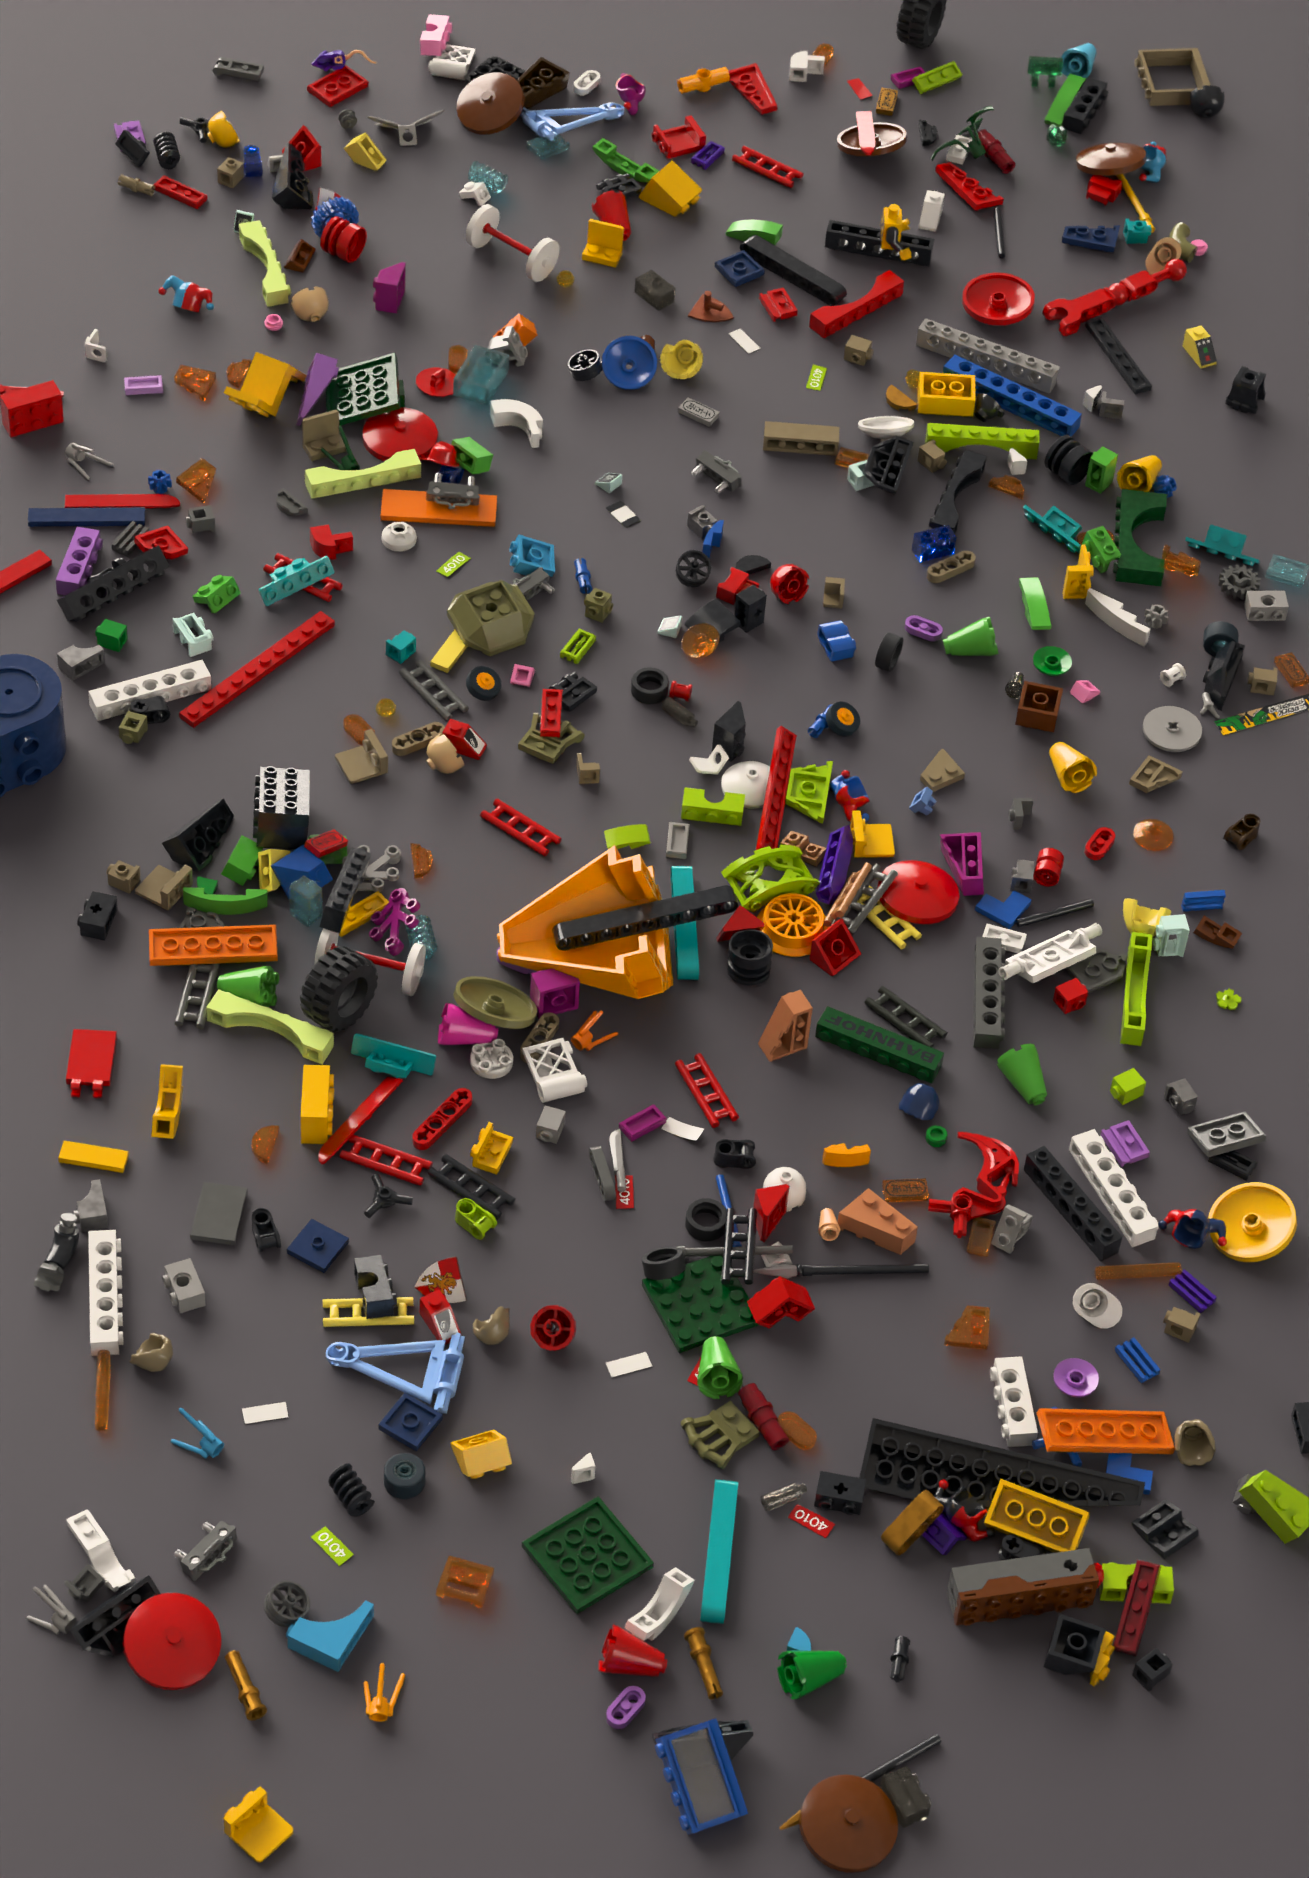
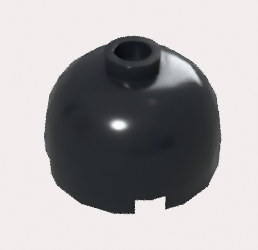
M1204 85L1203 89L1199 90L1197 87L1190 94L1192 110L1201 117H1213L1223 108L1224 92L1222 93L1221 88L1217 86Z

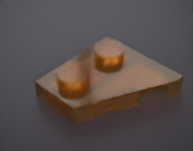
M180 365L174 380L175 383L185 387L190 393H197L199 399L205 401L216 379V372Z
M201 458L176 478V483L200 502L204 503L215 477L216 468L204 458Z
M1164 545L1162 559H1165L1164 568L1166 570H1176L1188 576H1198L1201 561L1189 557L1181 551L1177 555L1169 551L1171 546Z

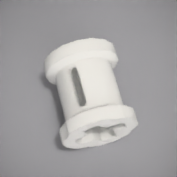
M1179 663L1174 664L1169 670L1160 672V679L1167 687L1172 686L1175 681L1183 680L1186 677V671Z

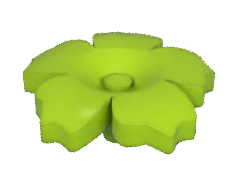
M1230 988L1224 990V993L1220 991L1216 993L1217 1005L1223 1009L1228 1007L1229 1010H1235L1238 1004L1241 1003V997L1238 994L1234 995V990Z

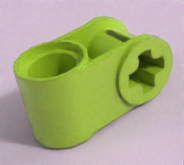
M464 1198L457 1202L456 1223L471 1233L476 1239L482 1240L490 1228L497 1226L496 1218L473 1200Z

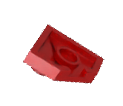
M168 525L137 535L134 538V543L143 553L151 548L160 546L167 559H174L188 554V547Z

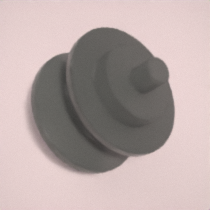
M350 109L343 110L338 116L340 125L345 129L353 128L357 124L355 112Z

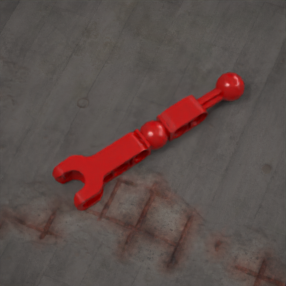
M1171 259L1166 263L1164 270L1152 275L1144 270L1121 280L1120 283H1114L1108 288L1104 287V289L1095 290L1076 299H1056L1045 305L1043 316L1049 321L1061 320L1059 332L1063 336H1069L1078 332L1082 322L1106 313L1115 308V306L1124 304L1126 301L1137 300L1153 293L1157 289L1158 283L1163 280L1180 281L1185 277L1187 267L1182 260Z

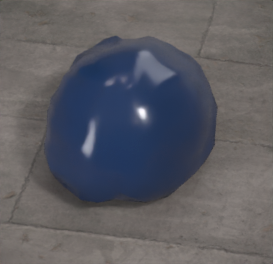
M917 1083L909 1087L898 1105L899 1110H903L908 1115H913L914 1118L932 1120L939 1108L940 1100L933 1087Z

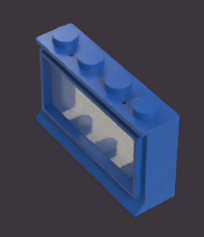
M716 1718L656 1739L655 1750L658 1758L663 1760L665 1766L663 1774L667 1783L670 1782L673 1790L671 1798L675 1807L678 1806L681 1814L679 1822L683 1831L686 1830L687 1835L749 1814Z

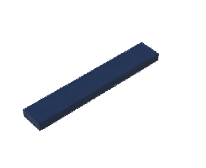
M145 507L28 508V527L128 526L132 521L136 522V526L138 524L145 526Z

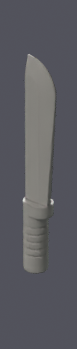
M618 1129L611 1133L609 1142L614 1174L617 1178V1190L624 1192L626 1190L622 1137L621 1130Z

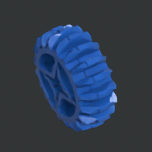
M335 196L333 200L329 198L327 202L323 201L321 206H317L318 210L313 211L314 216L311 217L312 228L319 238H321L326 224L335 216L348 220L350 223L357 224L359 222V213L355 204L343 196L340 198Z

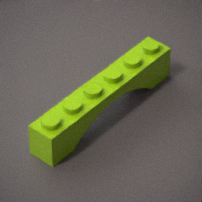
M939 423L927 424L925 443L935 440V445L945 453L961 446L988 445L1004 449L1008 452L1013 448L1025 459H1037L1040 443L1039 430Z
M1131 933L1127 956L1121 1044L1142 1045L1146 1023V990L1152 934Z

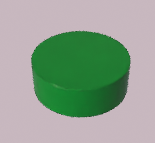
M934 1125L927 1129L925 1139L930 1146L941 1147L947 1142L948 1133L945 1128Z

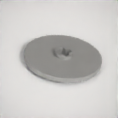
M1162 706L1155 708L1145 716L1142 728L1146 739L1157 748L1165 751H1186L1196 746L1201 739L1202 726L1200 721L1191 712L1180 707Z

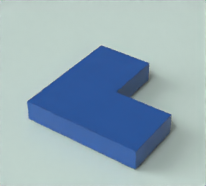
M1015 890L1004 903L985 894L975 906V911L1011 929L1016 920L1031 905L1032 899Z
M1108 1453L1106 1473L1145 1482L1143 1494L1149 1495L1153 1471L1130 1467L1132 1453Z

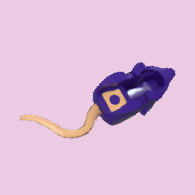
M324 50L311 64L324 71H328L331 68L338 70L343 68L346 60L350 59L355 53H360L371 63L376 64V62L370 60L360 50H354L348 55H345L342 50H335L329 53L327 50Z

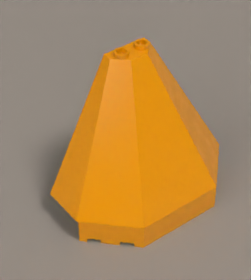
M614 845L499 924L500 933L497 934V939L500 945L498 950L500 961L535 971L552 968L579 978L582 984L636 999L663 993L673 986L669 927L564 951L557 948L552 932L553 927L561 922L662 900L659 886L655 884L653 866L647 867L640 854L622 859Z

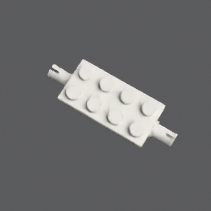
M1094 923L1087 928L1077 929L1073 933L1069 930L1006 959L1005 966L999 968V975L1002 979L1007 980L1018 974L1032 983L1038 982L1049 975L1055 974L1096 954V946L1091 944L1089 940L1100 936L1102 928L1099 924Z

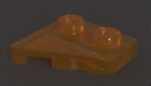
M967 1305L961 1318L954 1324L950 1334L946 1335L944 1345L987 1350L990 1308Z

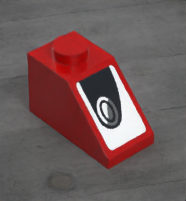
M450 719L442 732V735L444 734L456 748V753L480 760L487 747L485 741L469 724Z
M440 1289L420 1298V1316L437 1340H446V1344L450 1343L452 1334L461 1333L451 1305Z

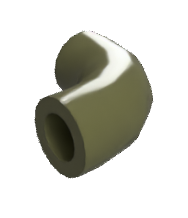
M1180 222L1173 227L1169 237L1177 240L1180 244V258L1190 263L1197 252V246L1187 240L1190 235V229L1185 223Z

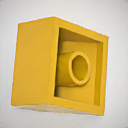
M494 1429L450 1442L462 1473L471 1479L482 1477L484 1472L487 1471L499 1472L505 1470L507 1465L512 1464L506 1437Z

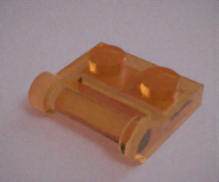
M449 1556L437 1586L436 1596L444 1597L445 1595L474 1603L476 1607L482 1608L494 1574V1568ZM451 1582L479 1591L478 1594L448 1587L447 1584Z

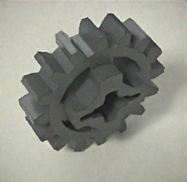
M1236 564L1235 568L1229 565L1228 569L1223 568L1222 573H1220L1218 586L1221 587V592L1226 591V596L1233 595V599L1240 597L1243 600L1247 591H1259L1261 578H1258L1257 572L1252 573V568L1246 569V565L1239 567Z

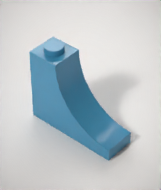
M365 1600L349 1616L330 1622H315L299 1617L295 1625L291 1624L286 1632L288 1648L339 1672L373 1619L374 1604Z

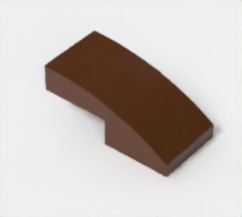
M1205 915L1193 932L1206 941L1231 949L1234 948L1242 935L1240 931L1226 922L1220 926Z

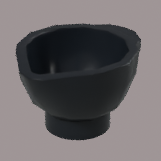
M978 394L976 400L977 409L974 411V415L980 421L985 422L987 419H992L996 416L1002 418L1005 415L998 402L987 394Z

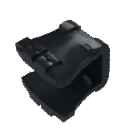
M1242 366L1233 380L1232 389L1226 397L1225 404L1232 406V409L1237 411L1241 410L1240 412L1256 414L1258 411L1257 399L1264 400L1266 396L1264 388L1266 374Z

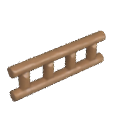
M865 863L857 873H851L824 919V926L830 927L834 919L842 918L872 868L870 863Z

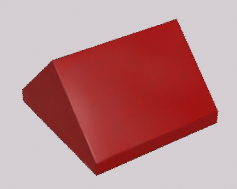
M303 125L289 143L302 153L306 168L304 171L321 166V145L308 128Z
M740 905L717 936V942L728 941L736 932L744 929L762 931L765 927L764 922Z
M843 918L836 921L813 939L809 960L830 976L836 975L861 955Z
M787 1184L760 1188L755 1191L753 1208L757 1210L756 1228L760 1240L763 1242L767 1240L786 1213L790 1188Z

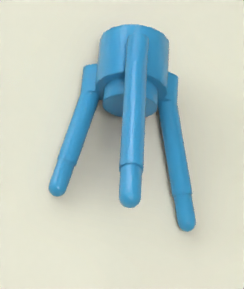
M179 1408V1412L204 1435L199 1444L202 1448L199 1449L175 1439H171L170 1442L195 1452L205 1459L208 1456L216 1457L222 1451L224 1442L218 1439L201 1420L196 1421L183 1408Z

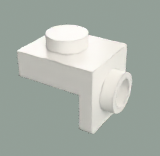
M469 182L459 192L461 199L475 198L478 206H482L491 198L484 182Z

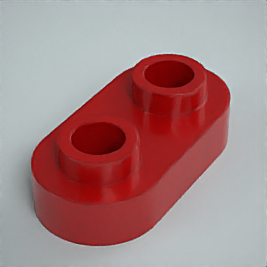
M1107 827L1097 829L1086 843L1085 855L1091 860L1102 859L1114 844L1115 832Z

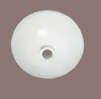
M896 416L871 417L858 422V428L870 437L881 439V442L891 440L895 436L901 437L914 427L912 419Z
M744 761L732 765L722 776L721 788L724 795L725 792L745 794L744 808H762L770 766L756 761Z

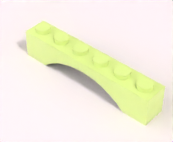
M260 220L239 224V239L244 250L258 257L267 269V274L262 281V294L267 307L288 303V296L291 295L289 284L286 285L285 274L281 273L280 262L276 261V252L272 250L270 238L267 239L266 228L262 227Z
M415 449L396 452L385 462L362 470H337L324 466L305 470V485L311 499L421 478V462Z
M218 989L206 1007L207 1021L225 1028L255 1026L272 1030L291 1041L304 1058L322 1065L334 1047V1033L329 1030L316 1027L306 1021L295 1019L288 1014H282L269 1007L237 997L230 992Z

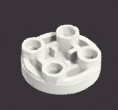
M495 1039L492 1043L475 1044L472 1047L470 1064L473 1071L481 1077L488 1079L500 1078L508 1074L512 1069L513 1053L502 1039Z

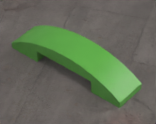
M604 138L592 147L597 156L610 168L622 175L629 174L630 179L634 178L635 181L649 182L659 172V170L647 163L641 166L616 152L617 146Z
M183 887L184 905L206 913L213 912L221 915L244 914L268 906L267 890L246 889V895L205 894L204 888Z

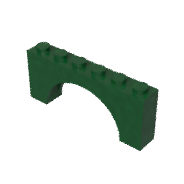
M1122 489L1121 496H1117L1116 508L1119 509H1116L1115 520L1118 522L1115 523L1114 533L1118 535H1115L1114 543L1121 556L1114 559L1116 562L1113 563L1112 573H1116L1115 581L1153 586L1162 585L1165 559L1153 557L1141 550L1135 543L1132 532L1143 523L1157 520L1164 521L1167 494Z

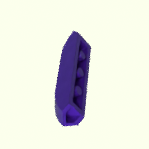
M850 825L844 826L829 835L819 877L820 884L816 890L818 901L828 905L836 901L847 878L853 849V836Z

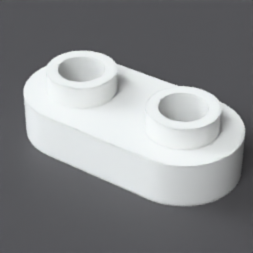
M594 70L583 73L574 82V92L580 96L589 94L599 85L600 73Z

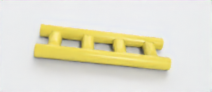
M862 894L857 902L864 904L863 902L871 898V896ZM880 900L877 902L878 905L867 916L901 950L906 947L905 939L912 936L919 940L922 936L912 924L886 910ZM885 910L891 918L883 922L876 915ZM897 923L905 929L898 935L890 929V927Z
M396 1297L398 1316L373 1319L362 1317V1298L323 1299V1308H330V1318H323V1327L414 1325V1316H407V1306H413V1297ZM339 1308H352L353 1317L339 1318Z

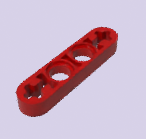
M466 1088L455 1090L414 1131L412 1137L413 1146L418 1150L430 1148L472 1105V1092ZM452 1109L455 1113L453 1115H446L444 1111ZM432 1123H439L442 1125L438 1129L430 1127Z

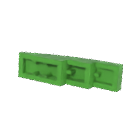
M1069 74L1047 113L1045 124L1058 128L1062 127L1064 113L1086 82V78Z
M1019 578L1022 601L1025 605V616L1031 629H1051L1049 611L1039 578Z

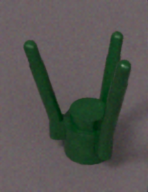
M338 426L348 455L342 458V463L340 464L324 448H321V451L339 470H359L360 466L351 451L342 426Z

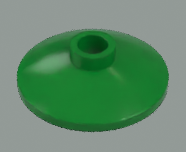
M1046 646L1034 653L1033 664L1043 674L1059 676L1070 670L1072 659L1065 650L1055 646Z

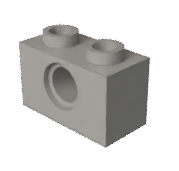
M1247 591L1244 607L1248 621L1286 620L1289 606L1285 591Z
M191 1258L165 1265V1275L162 1276L163 1284L166 1289H170L169 1297L173 1306H177L179 1313L206 1306L205 1292Z

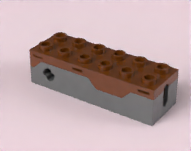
M1089 1548L955 1567L951 1569L947 1597L955 1625H972L975 1622L982 1621L994 1622L1002 1618L1015 1619L1022 1615H1040L1050 1611L1062 1612L1066 1609L1077 1607L1082 1609L1093 1605L1097 1588L1104 1580V1571L1099 1563L1093 1562Z

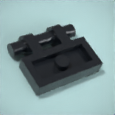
M619 174L613 179H604L601 183L596 184L597 190H602V194L612 190L615 193L621 191L626 199L639 195L642 192V187L634 178L630 179L629 174Z
M575 672L565 675L562 681L558 684L554 683L549 687V689L562 690V707L568 712L575 709L597 692V686L586 678L581 677L579 680H576L578 675Z

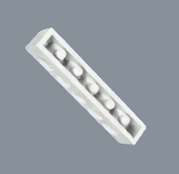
M203 660L90 690L89 705L97 721L125 714L128 711L132 712L131 703L137 699L162 696L168 702L211 690V675Z
M1095 1129L1073 1136L1069 1147L1070 1153L1130 1245L1135 1247L1154 1240L1159 1227L1158 1222L1149 1213L1146 1203L1143 1200L1141 1201L1135 1186L1130 1184L1126 1178L1125 1171L1116 1163L1115 1156L1105 1146L1104 1139L1097 1134Z
M116 1230L89 1231L91 1356L119 1354V1345H123V1331H119V1326H123L122 1312L118 1313V1308L123 1307L122 1294H118V1289H122V1275H117V1271L122 1270L121 1257H117V1252H121V1238L116 1239Z

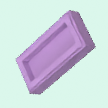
M162 376L124 378L126 395L163 393Z

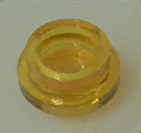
M563 270L557 275L556 281L559 285L568 287L574 283V276L572 272Z
M915 369L909 370L906 375V383L911 388L918 386L920 372Z
M384 698L376 705V712L380 716L389 717L396 712V706L391 699Z

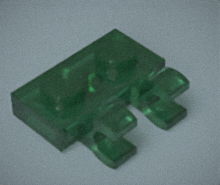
M1029 56L1027 74H1031V86L1038 87L1039 75H1048V87H1055L1056 76H1061L1063 58Z

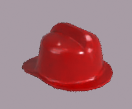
M443 441L437 442L432 447L428 457H418L419 459L433 461L445 466L457 467L460 465L456 462L454 446Z

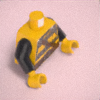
M896 204L883 208L880 224L881 249H894L896 252H899L902 260L912 258L909 248L902 249L903 245L900 243L901 231L910 229L908 226L910 221L908 219L902 220V209Z

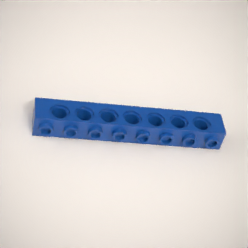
M954 355L943 367V373L975 375V396H978L979 393L987 394L997 401L1002 409L1053 433L1072 437L1080 428L1081 413L964 358Z

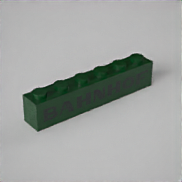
M829 1006L826 1007L817 1022L815 1037L822 1041L832 1043L842 1049H847L932 1084L942 1067L944 1052Z

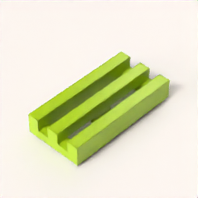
M579 628L561 650L560 657H567L568 661L574 660V663L578 664L596 641V635ZM578 641V643L576 644L575 648H574V649L571 651V653H570V652H569L570 649H571V648L574 646V644Z

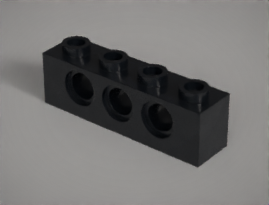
M1088 77L1064 113L1062 128L1078 134L1087 129L1090 119H1094L1096 110H1099L1102 101L1107 99L1109 92L1107 90L1108 83Z

